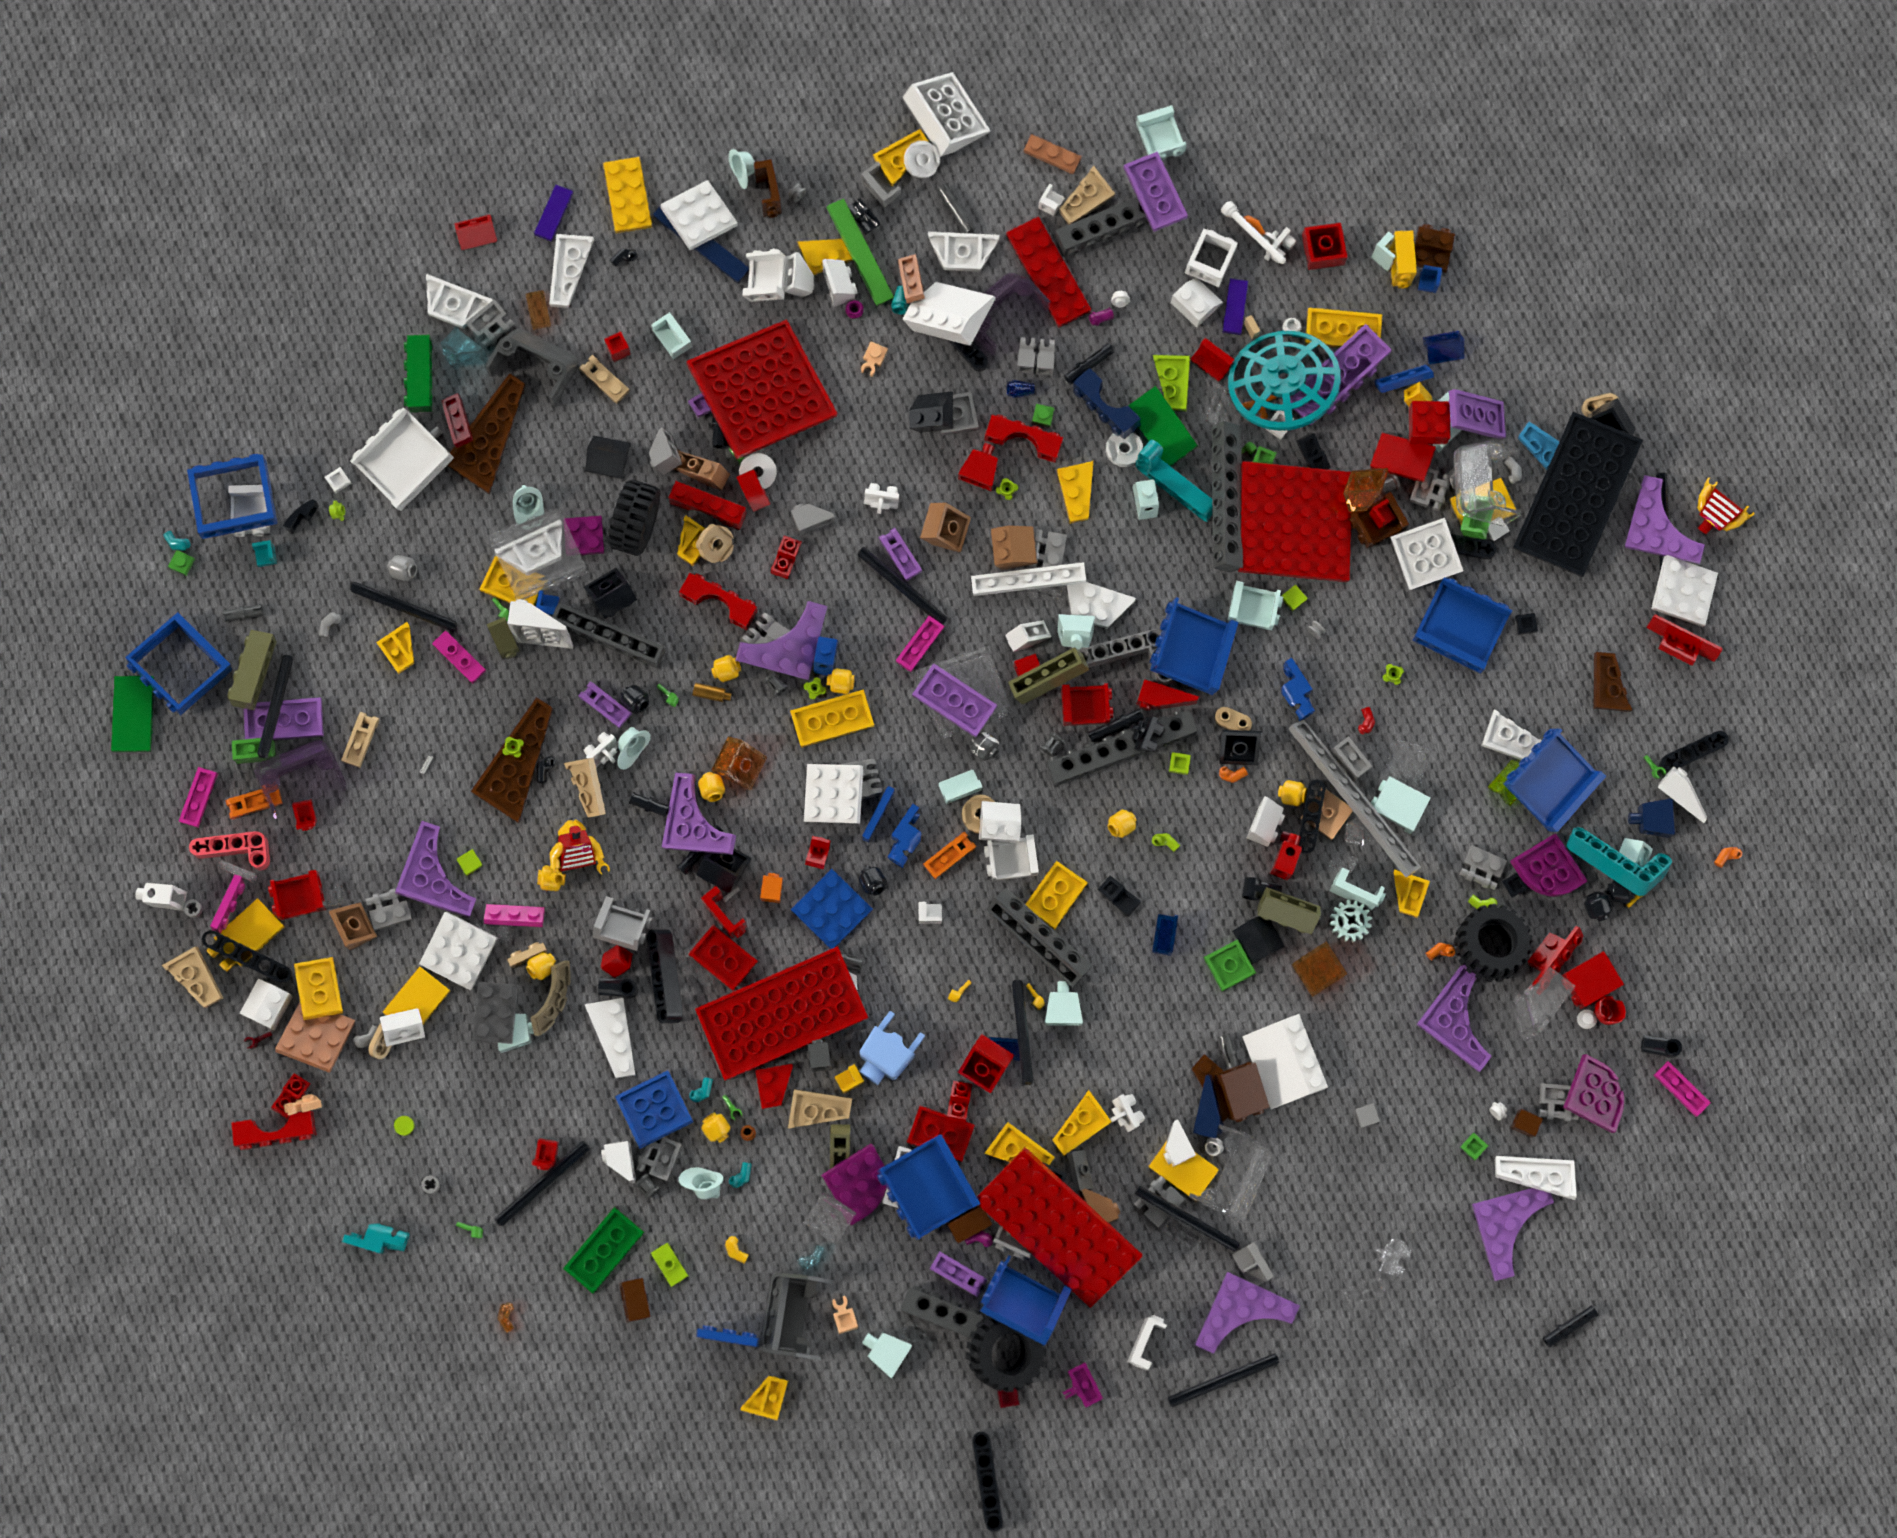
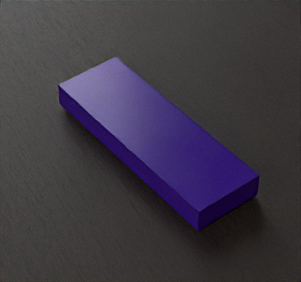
M555 184L534 232L535 236L552 242L573 195L572 190Z
M1232 278L1229 280L1222 333L1241 335L1248 281Z

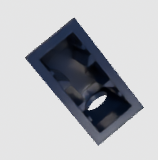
M1673 799L1641 804L1638 807V813L1628 814V823L1639 824V832L1641 834L1671 838L1675 835Z

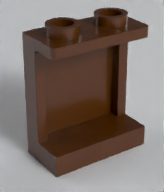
M772 159L754 162L756 183L768 182L771 197L770 199L762 200L763 217L775 218L782 214Z
M1391 492L1384 495L1382 499L1358 511H1352L1350 514L1351 518L1349 519L1351 527L1353 529L1356 528L1359 534L1358 539L1362 545L1365 544L1367 549L1406 530L1409 525ZM1388 499L1390 501L1388 507L1396 518L1379 530L1369 513L1373 507Z
M1246 1062L1214 1074L1216 1082L1221 1083L1230 1111V1114L1227 1115L1229 1120L1241 1122L1247 1119L1246 1116L1262 1114L1264 1109L1270 1107L1255 1062Z

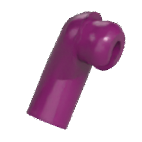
M980 1231L964 1240L966 1245L976 1241L982 1243L984 1247H990L993 1244L992 1236L984 1231Z

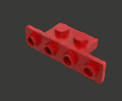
M1654 614L1647 625V629L1663 636L1658 647L1659 650L1691 666L1695 663L1698 654L1715 662L1722 652L1721 647Z
M1575 926L1566 940L1549 932L1527 961L1529 966L1541 971L1532 983L1537 994L1540 995L1543 990L1548 988L1550 981L1560 972L1562 965L1565 961L1569 960L1574 949L1581 944L1584 935L1580 927Z

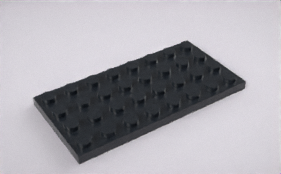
M1573 411L1513 549L1584 577L1643 439Z

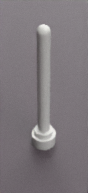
M1228 201L1223 205L1221 212L1226 217L1233 218L1280 264L1286 262L1285 257L1238 213L1237 206L1232 201Z

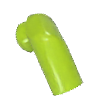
M1168 833L1155 834L1152 837V844L1154 846L1167 845L1173 852L1181 846Z

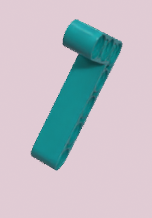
M1151 439L1138 454L1136 468L1150 480H1154L1155 484L1200 519L1208 522L1213 516L1212 498L1161 459L1163 454L1162 446Z
M1580 827L1573 829L1566 843L1567 848L1571 852L1638 896L1646 895L1664 879L1672 864V859L1668 855L1659 853L1641 867Z

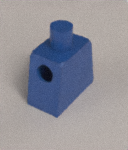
M818 637L814 659V674L825 676L832 674L839 643L837 639Z

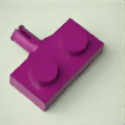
M1086 1362L1067 1371L1072 1380L1073 1387L1062 1392L1063 1395L1071 1392L1064 1396L1066 1400L1077 1395L1081 1398L1086 1408L1103 1399Z

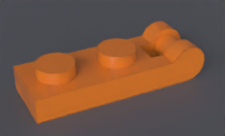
M278 785L225 800L227 807L230 809V819H237L244 815L283 804ZM241 803L243 808L238 809L237 804Z
M963 832L923 863V866L934 879H937L977 846L974 842L971 843L967 833ZM961 842L965 846L963 850L958 847V844Z

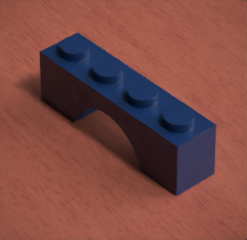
M1091 368L1073 382L1074 394L1079 399L1083 398L1086 401L1087 407L1091 411L1095 410L1099 414L1100 420L1112 427L1111 430L1116 436L1126 439L1141 426V418L1129 406L1114 408L1102 401L1100 397V392L1103 388L1102 379Z

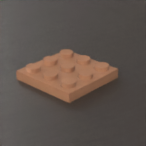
M299 1002L275 1051L330 1073L355 1025V1020L341 1014L303 1020L301 1003Z

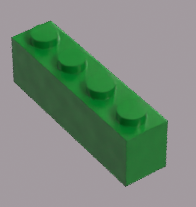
M407 335V342H404V353H407V360H404V370L407 371V377H404V388L407 389V395H404V406L408 408L410 413L432 412V339L430 335Z

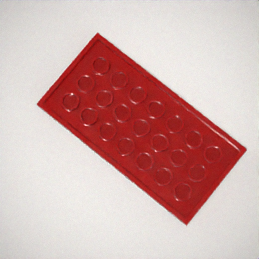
M838 946L695 1008L724 1081L805 1047L814 1040H821L869 1019Z
M1026 1147L976 1196L980 1202L979 1206L1061 1282L1072 1288L1071 1291L1090 1308L1143 1256L1141 1252Z

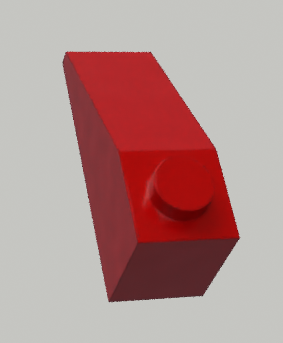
M1144 679L1136 704L1140 705L1139 708L1146 711L1151 709L1159 710L1194 705L1197 703L1199 696Z

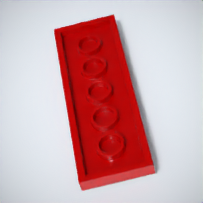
M1039 216L1006 232L1007 238L1058 328L1091 312L1088 302Z

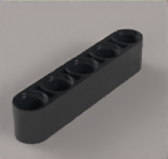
M652 929L647 933V947L657 1020L661 1024L679 1023L682 1020L683 1011L673 936L669 929Z
M209 930L202 936V942L206 947L277 982L286 983L292 977V971L287 966L216 931ZM209 934H215L217 937V941L213 945H209L206 942V937ZM231 942L234 944L235 949L232 953L227 954L224 951V946L226 943ZM246 951L251 952L253 955L250 962L242 960V954ZM263 960L270 962L271 966L267 971H262L259 967L260 962ZM280 969L288 971V977L285 980H280L277 977V972Z
M979 1431L972 1437V1446L984 1524L989 1531L996 1532L1002 1528L1003 1518L991 1440L987 1433ZM978 1435H984L987 1439L986 1444L982 1447H979L975 1442ZM982 1455H987L990 1459V1463L986 1467L979 1465V1458ZM986 1475L991 1476L993 1479V1484L990 1487L982 1485V1478ZM988 1496L995 1497L996 1504L994 1507L989 1508L985 1505V1499ZM996 1516L999 1519V1525L996 1528L989 1527L988 1520L990 1517Z

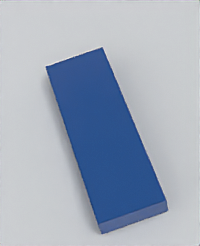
M1422 365L1376 379L1374 382L1375 387L1381 393L1433 378L1434 373L1427 365Z
M887 786L862 835L864 841L870 842L895 793L894 788Z

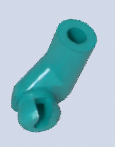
M167 531L163 534L171 549L185 551L190 548L191 543L188 539H177L172 531Z
M704 1077L702 1087L689 1093L690 1100L697 1103L708 1098L713 1079Z
M742 1162L741 1172L729 1178V1185L733 1188H739L748 1183L752 1164Z

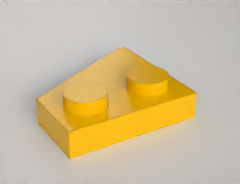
M408 622L376 642L398 674L415 664Z
M768 1376L742 1405L740 1410L778 1420L788 1381Z

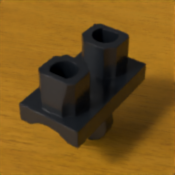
M861 198L848 206L856 224L865 235L880 225L879 220Z
M1146 717L1145 721L1139 720L1138 725H1131L1130 730L1134 732L1133 739L1137 740L1134 747L1135 750H1145L1148 752L1156 750L1158 744L1156 741L1151 740L1152 734L1161 735L1164 726L1157 722V717Z

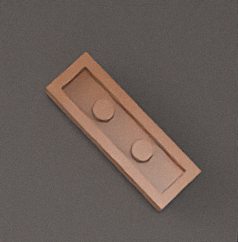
M1032 134L1024 148V153L1073 175L1082 157Z
M916 254L898 259L906 302L911 303L925 299Z

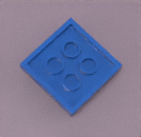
M833 869L791 909L830 949L835 948L873 910Z
M668 1070L615 1096L640 1149L693 1123Z
M703 1325L702 1329H697L696 1337L758 1348L760 1339L756 1338L754 1333L743 1332L741 1336L736 1335L737 1331L723 1329L722 1332H717V1328Z

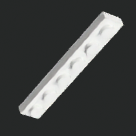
M1083 562L971 576L973 596L1086 583V575Z

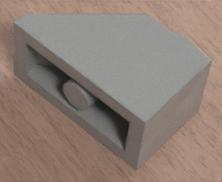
M660 428L649 451L652 468L665 475L681 465L682 462L672 435L665 429Z
M799 504L791 510V516L800 536L835 522L833 513L811 504Z

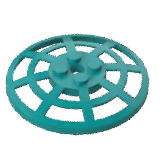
M1277 331L1253 340L1236 356L1228 376L1230 398L1237 411L1249 422L1265 429L1277 431L1302 428L1321 418L1335 402L1341 385L1339 364L1331 349L1320 339L1298 331ZM1283 336L1301 337L1311 340V342L1306 346L1293 342H1283ZM1270 338H1275L1276 343L1264 347L1257 353L1249 351L1250 348ZM1320 345L1330 356L1333 367H1322L1319 358L1312 350ZM1284 347H1292L1301 351L1295 357L1285 355ZM1277 348V356L1270 360L1261 356L1267 351ZM1309 355L1316 367L1305 368L1301 360ZM1242 356L1250 359L1244 378L1234 381V372ZM1255 362L1263 366L1261 374L1250 376ZM1282 373L1289 375L1285 379L1279 378V375ZM1323 374L1335 375L1331 393L1324 400L1317 394L1322 385ZM1306 375H1317L1313 389L1305 384ZM1262 382L1265 390L1260 397L1254 392L1251 384ZM1246 386L1248 394L1255 401L1250 411L1239 401L1235 393L1236 388ZM1300 390L1306 394L1301 400L1291 403L1290 396L1295 395ZM1270 395L1282 397L1283 404H1273L1266 400ZM1310 400L1315 401L1320 406L1308 416L1293 420L1292 410L1305 405ZM1261 407L1275 411H1284L1285 422L1265 420L1259 418L1256 414Z

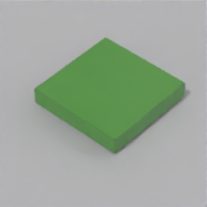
M1238 939L1203 957L1222 992L1256 974Z

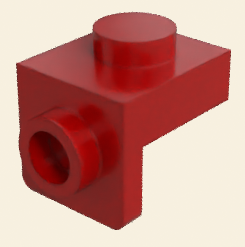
M312 799L292 803L296 819V829H302V831L313 829V826H316L317 818Z
M812 836L805 865L824 870L831 841L823 837Z
M543 1138L538 1139L535 1159L532 1160L531 1165L537 1166L539 1170H549L556 1164L559 1142Z

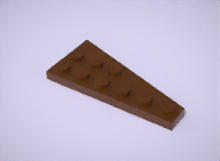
M510 373L470 425L473 441L458 448L454 446L450 452L454 459L447 465V467L489 495L525 389V383Z
M537 697L509 736L517 740H523L524 745L521 747V756L516 758L514 755H504L502 752L505 748L504 743L471 790V793L518 824L520 823L553 711L551 706Z

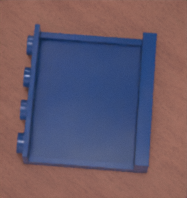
M1444 577L1412 641L1481 674L1513 610L1509 609V606L1504 603L1492 601V598L1485 594L1480 595L1469 586L1463 587L1457 584L1458 582L1455 579Z
M1176 597L1166 606L1165 613L1167 615L1160 625L1162 632L1155 642L1157 649L1150 659L1152 664L1150 671L1213 695L1220 688L1239 622L1231 620L1226 623L1179 604V598Z
M1549 729L1543 735L1544 739L1532 747V752L1528 757H1524L1519 762L1520 766L1508 774L1507 780L1504 783L1506 788L1549 832H1558L1606 777L1602 771H1595L1560 734L1562 729Z
M941 1134L877 1170L879 1173L877 1175L878 1180L882 1186L886 1185L889 1190L887 1192L888 1198L892 1203H896L899 1208L896 1211L900 1219H905L908 1224L906 1229L911 1238L915 1237L916 1240L980 1204Z
M1008 1255L1005 1262L1001 1260L981 1300V1303L984 1305L980 1312L1045 1346L1072 1288L1065 1285L1060 1294L1008 1267L1007 1264L1011 1258Z

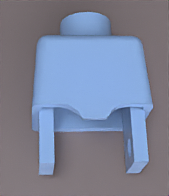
M889 1011L878 1027L875 1026L860 1049V1058L865 1061V1064L859 1072L876 1085H879L884 1076L890 1080H896L915 1058L914 1052L925 1038V1035L920 1032L908 1049L903 1045L902 1037L896 1032H884L895 1017V1014Z

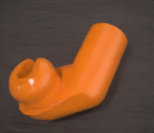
M1244 216V219L1264 236L1265 231L1260 221L1251 216Z
M1226 766L1221 767L1219 770L1220 778L1231 783H1235L1248 775L1244 767L1235 772Z
M1737 847L1723 848L1714 864L1722 868L1727 860L1741 858V849Z
M1438 943L1426 952V956L1431 961L1438 955L1453 957L1456 954L1455 948L1446 943Z

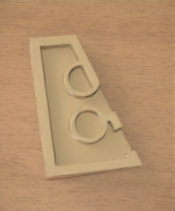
M1093 166L1087 176L1080 182L1077 189L1062 205L1059 212L1070 225L1115 197V193L1095 166Z
M594 757L564 763L566 769H570L572 773L571 781L573 785H577L580 791L579 799L587 817L606 814Z
M193 947L162 965L203 1007L207 1008L223 999L198 947Z
M794 1089L788 1128L847 1119L850 1117L852 1098Z

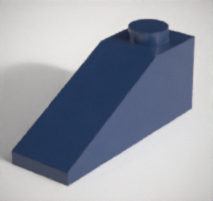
M1208 1074L1205 1077L1193 1133L1216 1139L1218 1135H1222L1224 1123H1221L1222 1115L1212 1075Z

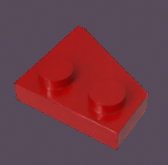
M793 1064L755 1070L762 1109L782 1105Z

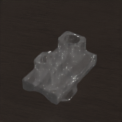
M1392 1239L1390 1244L1386 1243L1384 1249L1378 1248L1377 1253L1381 1254L1379 1262L1382 1263L1379 1272L1392 1276H1402L1404 1266L1398 1264L1400 1257L1408 1259L1412 1251L1406 1246V1242Z

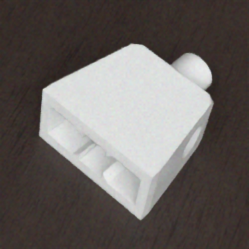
M146 883L144 888H137L135 896L137 900H142L143 903L152 907L184 911L183 907L187 892L174 885Z

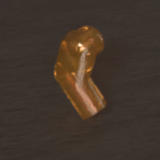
M510 1302L503 1303L499 1307L497 1317L506 1333L515 1328L509 1320V1315L514 1310V1306Z

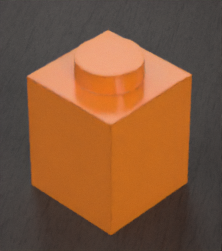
M768 873V876L763 875L761 901L780 903L783 878L779 877V874Z

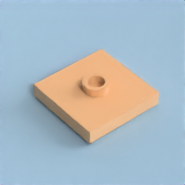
M1327 789L1325 790L1318 831L1332 841L1352 813V809ZM1316 795L1315 799L1321 801V797H1317ZM1311 802L1308 810L1312 813L1317 812L1319 809L1316 802ZM1313 821L1306 822L1307 824L1315 828V823Z

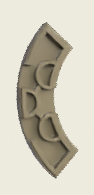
M564 960L551 967L552 981L548 998L542 1008L531 1017L534 1036H540L549 1030L555 1023L554 1020L559 1012L563 1011L567 1001L566 993L568 985L570 986L571 978L569 961Z

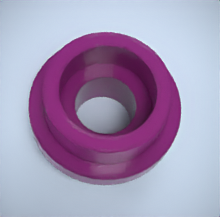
M857 300L848 302L845 307L847 316L852 319L861 317L864 312L863 304ZM857 308L858 311L854 313L851 309Z

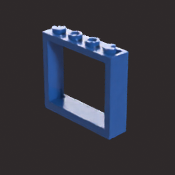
M252 454L247 458H232L227 462L217 461L211 463V465H197L192 469H187L197 530L202 539L278 524L267 462L263 454ZM259 466L267 512L204 524L196 479Z
M178 612L125 657L128 662L126 665L132 673L137 672L141 676L139 678L141 682L147 687L150 685L154 689L152 692L160 700L163 698L167 702L166 706L173 713L176 711L180 716L232 671L231 664ZM178 627L220 668L180 704L138 664L143 657Z

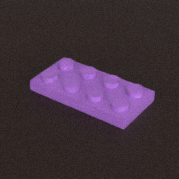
M1158 151L1123 166L1153 232L1187 219V212Z
M1457 389L1449 391L1452 428L1497 439L1506 438L1503 401Z
M934 663L912 694L914 698L975 738L997 708L995 703Z
M321 697L283 700L273 740L324 736ZM258 702L255 711L244 709L245 739L262 737L270 702Z

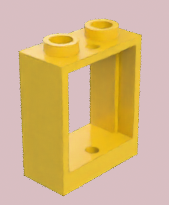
M1413 230L1395 231L1393 234L1394 238L1389 247V250L1396 256L1391 266L1392 286H1397L1401 289L1411 286L1417 273Z

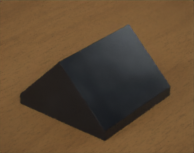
M593 435L587 447L585 472L622 479L630 443Z
M1222 730L1220 734L1219 764L1258 765L1261 731Z
M1260 916L1247 921L1232 931L1251 964L1285 947L1272 922L1264 920Z

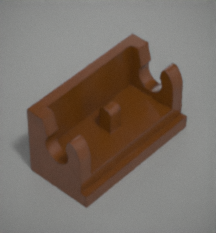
M979 1205L946 1223L957 1243L993 1225L987 1213Z
M643 1278L619 1283L626 1322L650 1318Z

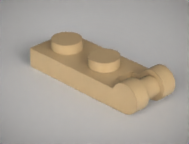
M593 355L588 358L589 361L585 365L582 364L579 367V370L616 404L630 392L629 388ZM593 367L597 368L594 373L590 371Z
M360 712L341 759L342 762L361 768L375 729L378 726V717H369L366 713ZM364 723L369 724L368 729L362 728Z

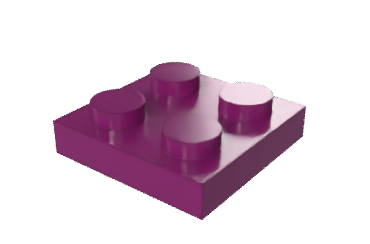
M602 515L564 518L567 557L605 554Z

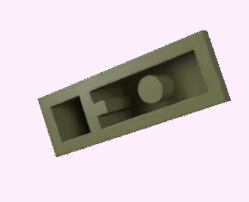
M505 617L487 624L502 659L505 657L506 659L515 657L520 650Z
M831 1124L830 1169L850 1157V1125Z

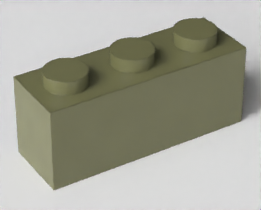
M1266 887L1258 904L1257 915L1264 920H1272L1284 927L1289 926L1301 933L1312 935L1321 916V910L1318 905Z

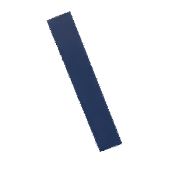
M660 206L653 213V217L681 238ZM713 239L694 248V250L737 284L749 272V267Z

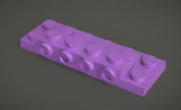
M1366 324L1334 353L1340 368L1341 385L1335 402L1326 412L1328 415L1335 411L1337 408L1336 404L1339 401L1343 403L1349 398V392L1353 388L1357 390L1363 385L1364 382L1362 380L1366 376L1372 377L1377 372V365L1392 351ZM1330 357L1322 364V367H1333ZM1323 374L1322 385L1317 394L1324 400L1331 393L1335 375ZM1309 375L1306 378L1305 384L1313 389L1316 383L1317 375ZM1300 390L1295 395L1290 396L1291 403L1301 400L1306 394ZM1310 400L1305 405L1294 410L1303 418L1316 411L1320 406L1315 401Z

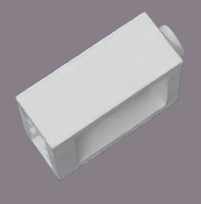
M1203 229L1187 264L1185 273L1219 287L1235 253L1238 242L1229 237L1218 235L1215 231ZM1204 241L1229 251L1220 271L1195 261Z

